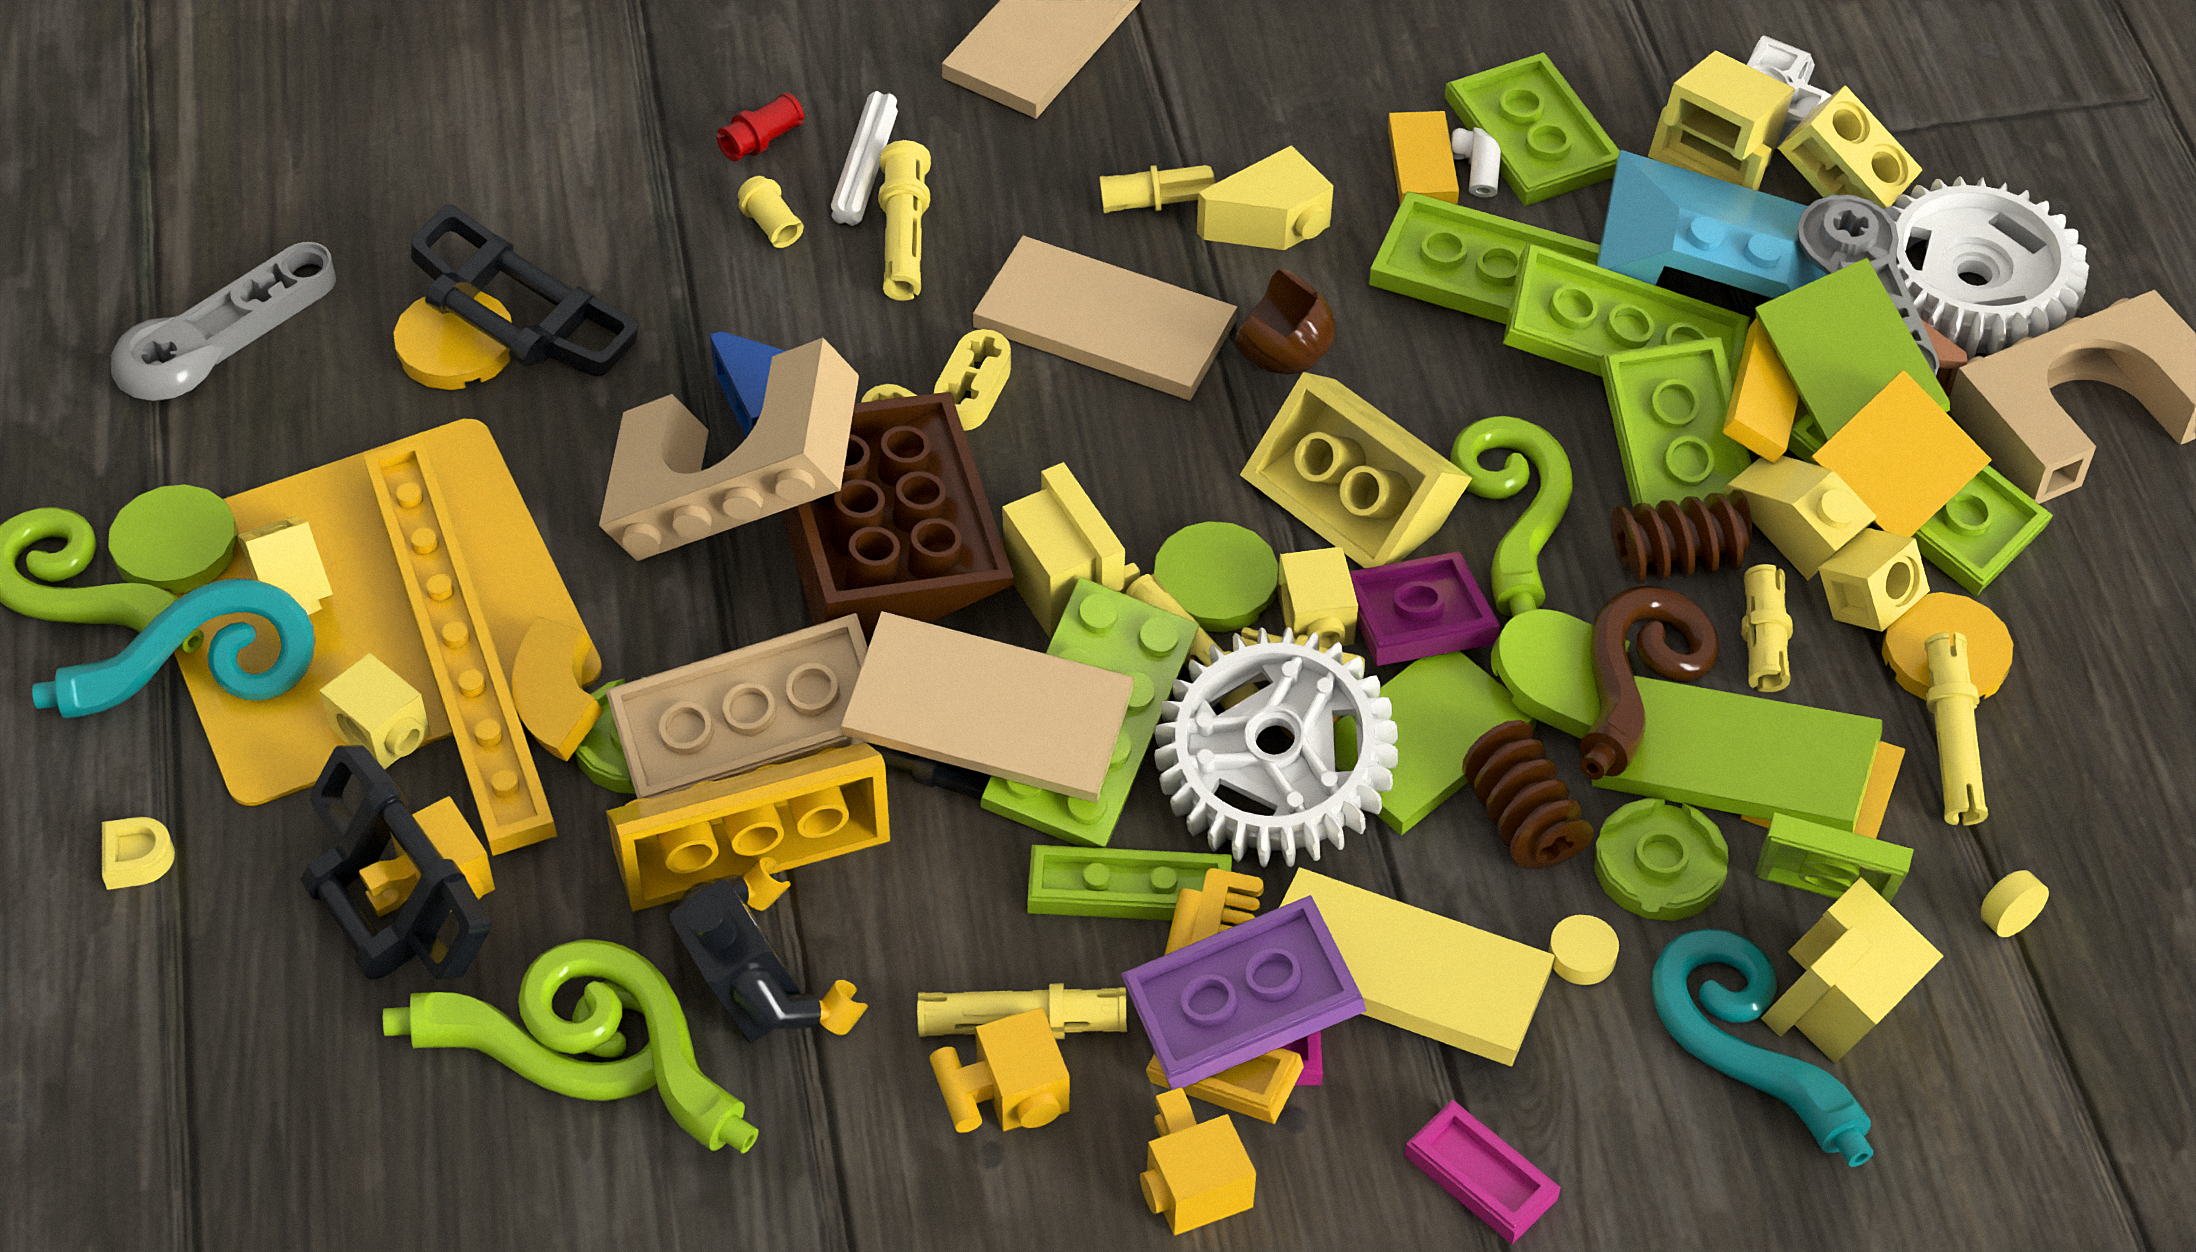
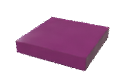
M1460 552L1349 572L1358 603L1356 625L1376 666L1492 645L1500 635V625Z

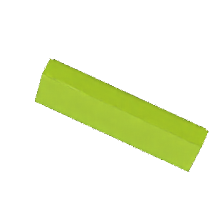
M1032 845L1027 900L1028 913L1172 921L1179 890L1186 888L1202 892L1206 873L1210 868L1231 872L1232 855Z

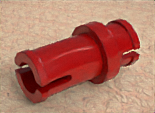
M785 92L779 95L777 99L753 112L748 110L741 111L732 117L730 125L717 130L719 133L716 135L718 146L722 153L733 162L741 160L747 154L756 156L767 150L771 140L793 128L803 125L804 122L802 120L805 119L803 108L791 93Z

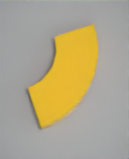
M536 616L522 639L515 657L511 681L512 696L520 719L535 740L549 753L567 762L604 712L596 699L585 692L581 686L582 666L593 645L583 631Z

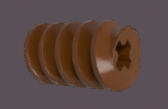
M1733 490L1727 498L1721 493H1710L1704 498L1703 502L1698 497L1688 496L1680 501L1679 506L1674 500L1668 499L1661 500L1655 509L1648 503H1638L1632 508L1631 513L1625 507L1616 506L1611 517V532L1617 558L1623 567L1629 568L1634 582L1640 584L1644 583L1646 579L1647 564H1653L1660 580H1668L1671 561L1677 560L1683 576H1692L1696 557H1701L1708 573L1717 572L1720 554H1725L1731 569H1740L1743 565L1744 551L1749 548L1752 537V521L1746 496L1740 490Z
M1522 720L1506 721L1480 736L1469 748L1463 759L1462 772L1468 782L1474 786V792L1481 804L1486 806V813L1492 823L1498 826V833L1505 845L1510 846V854L1518 866L1526 869H1544L1558 865L1584 850L1593 839L1594 829L1589 821L1580 820L1583 812L1577 801L1568 799L1570 790L1565 781L1556 779L1558 770L1553 761L1544 759L1546 750L1539 740L1532 739L1534 731L1530 723Z

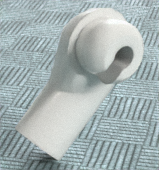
M1473 127L1472 131L1463 128L1455 129L1452 132L1450 142L1454 159H1468V164L1471 165L1469 192L1477 197L1487 198L1495 196L1498 190L1501 157L1498 142L1480 128Z

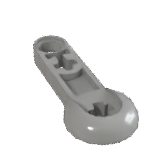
M1830 195L1814 201L1802 212L1798 223V238L1802 251L1814 266L1827 275L1867 257L1936 376L1939 368L1938 356L1895 262L1899 238L1894 221L1884 209L1870 200L1857 196Z
M315 242L294 244L183 314L174 317L148 319L132 326L119 338L111 354V376L120 390L132 397L151 401L175 398L193 390L208 376L215 363H220L331 291L336 283L331 253L325 246ZM313 264L322 267L317 274L311 277L303 278L293 275V272L303 265Z

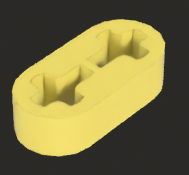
M987 329L975 330L964 335L958 342L937 380L934 393L951 392L954 403L961 401L966 390L971 392V399L965 398L961 404H955L964 431L980 426L987 419L1009 378L1011 371V348L1009 341L1002 334ZM985 356H988L983 361L980 369L974 368V361L981 362Z

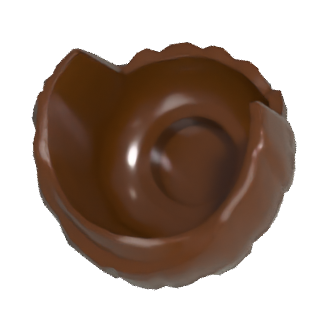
M1279 268L1273 273L1262 300L1247 315L1238 329L1235 344L1247 360L1261 369L1279 374L1301 373L1313 367L1331 346L1335 335L1333 314L1324 297L1299 276Z

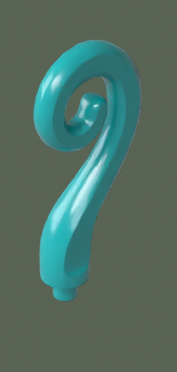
M240 578L215 581L195 588L174 601L159 613L116 656L93 663L59 667L56 671L55 681L34 683L32 687L33 702L36 709L59 707V711L64 719L84 717L113 708L135 695L150 681L194 629L212 618L232 613H252L268 619L276 627L280 636L281 650L275 664L264 672L254 674L245 672L237 662V654L240 649L254 642L257 637L256 629L246 622L231 623L218 630L211 640L207 654L209 669L215 681L230 695L253 701L272 699L295 687L305 676L314 654V626L306 610L288 592L275 585L263 581Z
M1720 929L1691 930L1678 935L1669 942L1653 966L1651 990L1658 1016L1672 1038L1687 1052L1707 1066L1786 1103L1797 1113L1824 1152L1835 1153L1840 1151L1850 1167H1856L1868 1161L1874 1151L1864 1136L1871 1127V1120L1856 1098L1842 1083L1816 1065L1746 1042L1724 1032L1710 1023L1691 1000L1686 982L1687 977L1692 971L1710 963L1729 965L1745 977L1748 982L1747 987L1742 991H1730L1718 981L1708 980L1700 987V1003L1708 1013L1720 1021L1745 1023L1757 1019L1770 1007L1777 992L1775 969L1766 953L1746 937Z

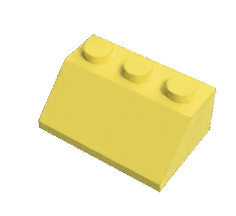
M1303 372L1240 476L1335 547H1343L1344 553L1365 569L1401 562L1440 530L1472 477L1336 379Z

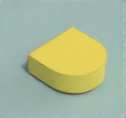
M134 817L102 822V878L107 890L148 884L159 879L169 870L174 861L175 851L168 830L162 823L148 817Z

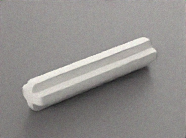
M875 91L867 98L831 203L833 210L831 216L838 224L846 222L854 226L862 220L880 166V154L887 145L898 112L895 107L897 99L891 93L883 95Z

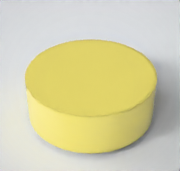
M2030 871L2013 872L2000 880L1988 893L1981 906V919L2000 937L2012 936L2027 927L2038 916L2048 899V888Z
M1590 915L1567 917L1556 925L1551 935L1548 953L1555 955L1552 968L1560 977L1574 984L1591 985L1599 983L1606 979L1615 967L1619 951V941L1614 930L1605 921Z

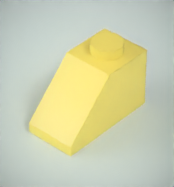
M1291 145L1198 193L1197 234L1203 240L1286 250L1305 239H1312L1318 236L1324 229L1330 227L1334 186Z
M1783 455L1775 463L1763 457L1759 458L1723 489L1727 495L1733 490L1743 492L1750 508L1751 521L1807 581L1819 572L1818 567L1866 529L1877 517L1834 470Z
M294 516L237 535L253 579L275 585L288 592L306 610L308 615L322 609L319 599L333 595L308 521L299 516Z

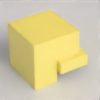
M1715 50L1673 84L1668 104L1662 109L1648 157L1758 191L1765 169L1770 165L1795 88Z
M1064 462L1041 471V491L1002 506L1003 546L1014 576L1013 585L1050 640L1054 636L1079 577L1123 594L1140 577V570L1134 562L1125 566V548Z
M1862 877L1788 951L1806 972L1761 1017L1780 1038L1795 1025L1834 1064L1877 1025L1943 957L1929 941Z

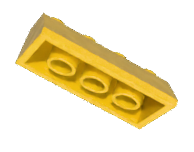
M866 742L846 747H830L819 752L817 755L783 764L763 765L753 772L719 781H703L686 790L652 799H636L625 806L606 811L613 850L632 912L681 899L686 890L701 881L736 874L743 877L765 856L775 859L778 863L768 873L770 875L890 842L885 763L882 755Z

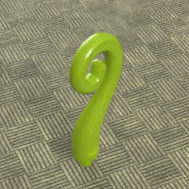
M1494 416L1477 420L1459 433L1450 452V462L1472 477L1465 489L1466 491L1491 499L1508 498L1519 493L1527 485L1530 471L1527 460L1520 453H1513L1507 457L1504 469L1500 471L1487 470L1482 468L1477 462V457L1482 452L1494 448L1516 450L1526 455L1538 471L1540 489L1537 496L1499 542L1492 560L1491 584L1496 608L1501 614L1514 617L1522 612L1538 609L1544 602L1545 591L1537 566L1538 555L1560 523L1568 507L1573 490V477L1564 449L1549 432L1539 425L1521 418Z
M41 507L18 514L0 525V602L21 615L50 622L123 625L140 633L159 613L179 599L174 594L149 584L121 583L61 588L38 585L24 578L16 569L18 556L27 546L47 537H60L68 540V543L63 550L57 553L50 554L46 551L37 550L31 551L26 558L28 571L40 580L48 582L65 580L79 574L91 562L97 548L94 531L87 520L74 511L59 507ZM198 628L194 629L176 650L181 648L187 653L196 651L203 643V632Z
M581 939L560 944L537 957L529 966L522 979L518 998L520 1016L529 1032L537 1041L552 1050L570 1054L594 1050L608 1042L616 1033L622 1018V1003L617 994L606 984L593 981L585 987L584 998L591 1012L589 1016L580 1021H565L558 1017L552 1008V998L562 985L572 979L593 976L609 980L630 993L639 1003L644 1013L658 1091L670 1115L679 1127L711 1151L720 1149L726 1143L741 1153H746L753 1146L758 1137L759 1130L742 1119L745 1111L744 1103L714 1083L699 1069L687 1021L679 1000L666 978L649 960L625 946L594 939Z
M609 980L602 982L617 994L622 1003V1009L634 1010L644 1015L639 1003L625 989ZM455 992L411 993L410 1007L383 1009L384 1036L411 1035L413 1048L461 1047L478 1050L494 1058L525 1079L547 1090L570 1098L589 1101L617 1100L640 1094L657 1085L650 1041L640 1052L626 1059L603 1063L586 1062L560 1054L544 1046L531 1033L491 1004L472 996ZM584 995L576 1005L571 1022L580 1021L589 1016L591 1012L585 1002ZM617 1030L608 1042L586 1052L600 1058H616L625 1052L626 1038L621 1031Z

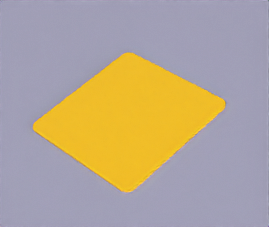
M475 419L457 420L223 499L235 518L238 535L294 516H299L308 521L333 595L319 599L322 607L321 610L308 615L314 626L315 646L313 659L305 676L295 687L278 697L253 701L230 695L215 681L208 666L207 654L211 640L217 631L231 623L246 622L256 629L257 637L253 643L240 649L238 652L237 662L240 668L251 674L261 673L271 668L280 654V636L276 627L263 616L252 613H232L212 618L197 627L203 632L204 640L196 651L187 653L181 648L174 651L229 794L237 803L245 806H258L315 785L334 748L340 745H348L330 730L319 690L368 653L374 655L421 694L431 734L422 740L417 748L453 736L363 457L365 454L424 438L512 700L511 681L515 657L522 639L536 616L583 631L593 646L582 666V688L592 685L599 678L602 671L600 656L488 427L481 421ZM239 540L238 543L236 541V545L233 548L234 558L229 567L212 582L235 578L254 580ZM179 593L174 595L181 598L187 593Z

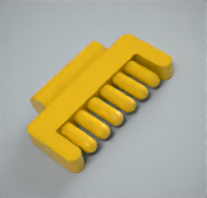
M1210 868L1206 873L1202 892L1186 888L1180 889L1165 955L1233 927L1221 924L1222 921L1239 925L1256 918L1251 913L1228 909L1225 906L1251 911L1257 910L1260 903L1255 897L1262 895L1264 891L1263 881L1259 877Z

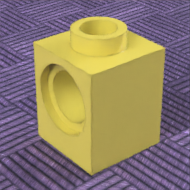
M1864 529L1818 567L1833 620L1881 632L1930 591L1916 539L1875 529Z
M1343 547L1280 554L1277 595L1285 628L1289 627L1292 629L1294 639H1297L1300 635L1309 637L1311 633L1315 632L1318 635L1319 647L1330 649L1336 642H1339L1341 646L1354 645L1358 603Z
M368 653L319 690L330 730L348 745H363L384 770L400 757L407 756L415 751L422 740L431 734L421 694L371 653Z

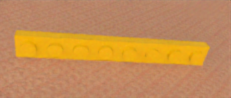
M424 438L363 455L492 855L495 856L556 837L557 832Z

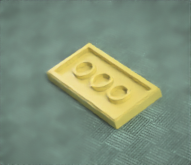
M1299 867L1280 907L1309 895L1312 896L1363 997L1366 1011L1361 1014L1505 1065L1513 1066L1551 973L1555 958L1554 954Z

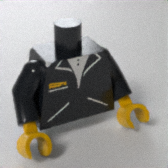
M767 856L762 857L743 877L736 874L701 881L685 891L680 899L679 906L670 912L668 918L705 980L751 1044L773 1029L814 1028L819 1022L829 1031L837 1035H845L854 1027L868 1008V1005L865 1003H857L851 1000L857 992V988L854 984L845 980L835 981L822 1000H819L815 994L802 993L753 913L746 905L748 904L756 910L764 911L790 887L789 881L781 883L774 880L768 874L778 864L775 859Z

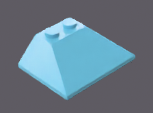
M1620 151L1617 157L1596 266L1656 285L1664 266H1668L1767 296V302L1827 275L1814 266L1800 248L1798 223L1802 212L1809 206L1627 151Z

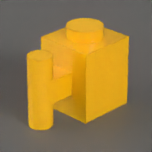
M1042 1007L976 1026L977 1063L962 1067L956 1049L953 1047L940 1048L930 1055L929 1059L957 1132H970L982 1124V1117L976 1103L991 1099L1003 1132L1021 1126L1026 1128L1041 1127L1053 1121L1058 1115L1069 1112L1070 1076Z

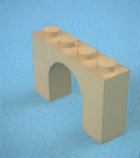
M2154 289L2132 299H2120L2107 309L2087 317L2072 318L2059 328L2037 337L2022 338L2011 347L1987 357L1978 356L1970 359L1966 365L1959 367L1949 398L1950 412L2012 484L2040 504L2081 487L2096 449L2094 443L2054 399L2050 388L2060 383L2072 380H2095L2119 387L2138 399L2179 445L2196 439V333Z
M824 338L772 356L764 403L756 425L734 452L721 462L701 471L709 430L673 394L623 412L599 526L636 561L841 491L859 375Z

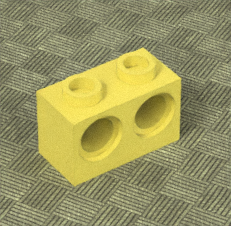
M1846 85L1813 108L1777 147L1823 198L1830 195H1853L1870 200L1884 210L1885 207L1892 206L1897 200L1898 195H1901L1923 170Z

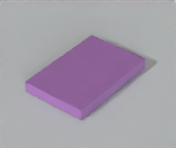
M1311 895L1121 973L1126 990L1171 1090L1179 1087L1184 1088L1366 1011L1363 997Z

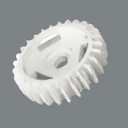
M1959 176L1954 181L1952 187H1947L1940 179H1936L1932 183L1930 191L1921 185H1916L1910 196L1905 194L1898 195L1893 206L1885 207V211L1896 224L1899 242L1895 262L1920 318L1964 350L1969 361L1975 358L1976 353H1983L1987 356L2011 347L2022 338L2037 337L2059 328L2065 322L2074 318L2077 310L2080 309L2086 291L2085 286L2089 265L2085 262L2086 248L2083 245L2077 244L2078 231L2075 229H2064L2066 223L2065 215L2049 216L2048 201L2035 205L2029 201L2030 195L2028 190L2018 196L2007 192L2006 182L2000 189L1986 187L1983 177L1977 182L1976 186L1966 185L1962 177ZM1926 240L1925 248L1927 251L1922 271L1915 270L1908 260L1905 251L1917 242ZM1964 272L1976 273L1984 277L1988 283L1979 286L1971 285L1960 279L1958 275Z
M1261 627L1258 631L1257 644L1248 647L1240 635L1235 633L1233 636L1234 652L1224 655L1215 645L1211 644L1209 652L1212 665L1206 668L1198 662L1190 660L1188 667L1193 684L1178 679L1173 680L1172 690L1176 701H1162L1160 710L1164 723L1155 726L1156 743L1161 747L1155 750V763L1157 769L1163 772L1159 778L1163 793L1165 795H1173L1170 801L1173 813L1176 817L1189 814L1186 822L1188 831L1192 836L1209 828L1207 838L1209 847L1213 852L1227 839L1231 840L1233 858L1237 862L1241 861L1248 847L1257 849L1259 862L1262 867L1267 866L1271 851H1282L1287 866L1292 867L1295 862L1296 849L1306 847L1313 860L1318 861L1320 859L1319 841L1326 838L1339 850H1342L1345 845L1342 827L1346 825L1359 834H1363L1366 827L1364 814L1361 810L1380 814L1382 798L1377 791H1391L1393 774L1388 769L1396 768V765H1398V749L1392 745L1398 740L1397 724H1395V721L1389 720L1392 715V704L1389 697H1379L1380 681L1377 675L1362 679L1364 667L1360 657H1356L1342 665L1343 651L1339 642H1336L1325 654L1319 652L1318 635L1315 632L1311 633L1304 646L1295 644L1292 629L1289 627L1285 629L1281 643H1270L1266 630ZM1264 680L1270 682V685L1218 716L1212 709L1221 699L1240 687ZM1351 715L1357 727L1358 762L1353 771L1335 772L1333 716ZM1270 726H1283L1294 735L1293 745L1281 754L1272 755L1263 752L1256 744L1260 732ZM1221 784L1276 811L1273 816L1244 812L1223 802L1214 793Z

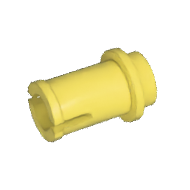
M755 176L748 179L738 191L740 211L746 217L754 218L761 229L768 235L774 247L784 248L793 244L803 232V223L791 212L781 198L782 191L777 182L772 179H766L764 176Z

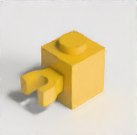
M450 796L412 814L444 859H452L458 865L478 900L483 895L495 890L487 852ZM392 833L391 837L397 858L376 862L359 871L360 877L368 889L365 892L366 898L378 918L399 908L409 898L421 877L420 872Z
M1182 1087L1156 1095L1155 1104L1160 1114L1154 1116V1123L1161 1137L1148 1142L1147 1171L1140 1173L1143 1194L1152 1213L1163 1212L1175 1236L1253 1208L1256 1171L1229 1115L1226 1114L1196 1124L1191 1106Z

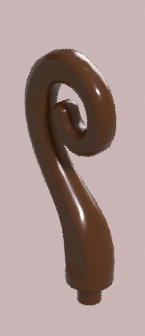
M1637 586L1618 593L1598 612L1592 628L1590 652L1600 701V714L1580 743V752L1583 758L1580 762V769L1586 777L1599 780L1604 775L1611 777L1620 775L1633 761L1644 737L1646 713L1625 647L1626 632L1632 624L1644 619L1662 621L1676 629L1687 641L1689 652L1678 653L1671 650L1665 644L1666 636L1662 623L1651 621L1639 630L1636 638V651L1644 664L1661 677L1672 681L1688 683L1702 678L1715 664L1719 652V638L1716 628L1708 616L1684 595L1665 588Z

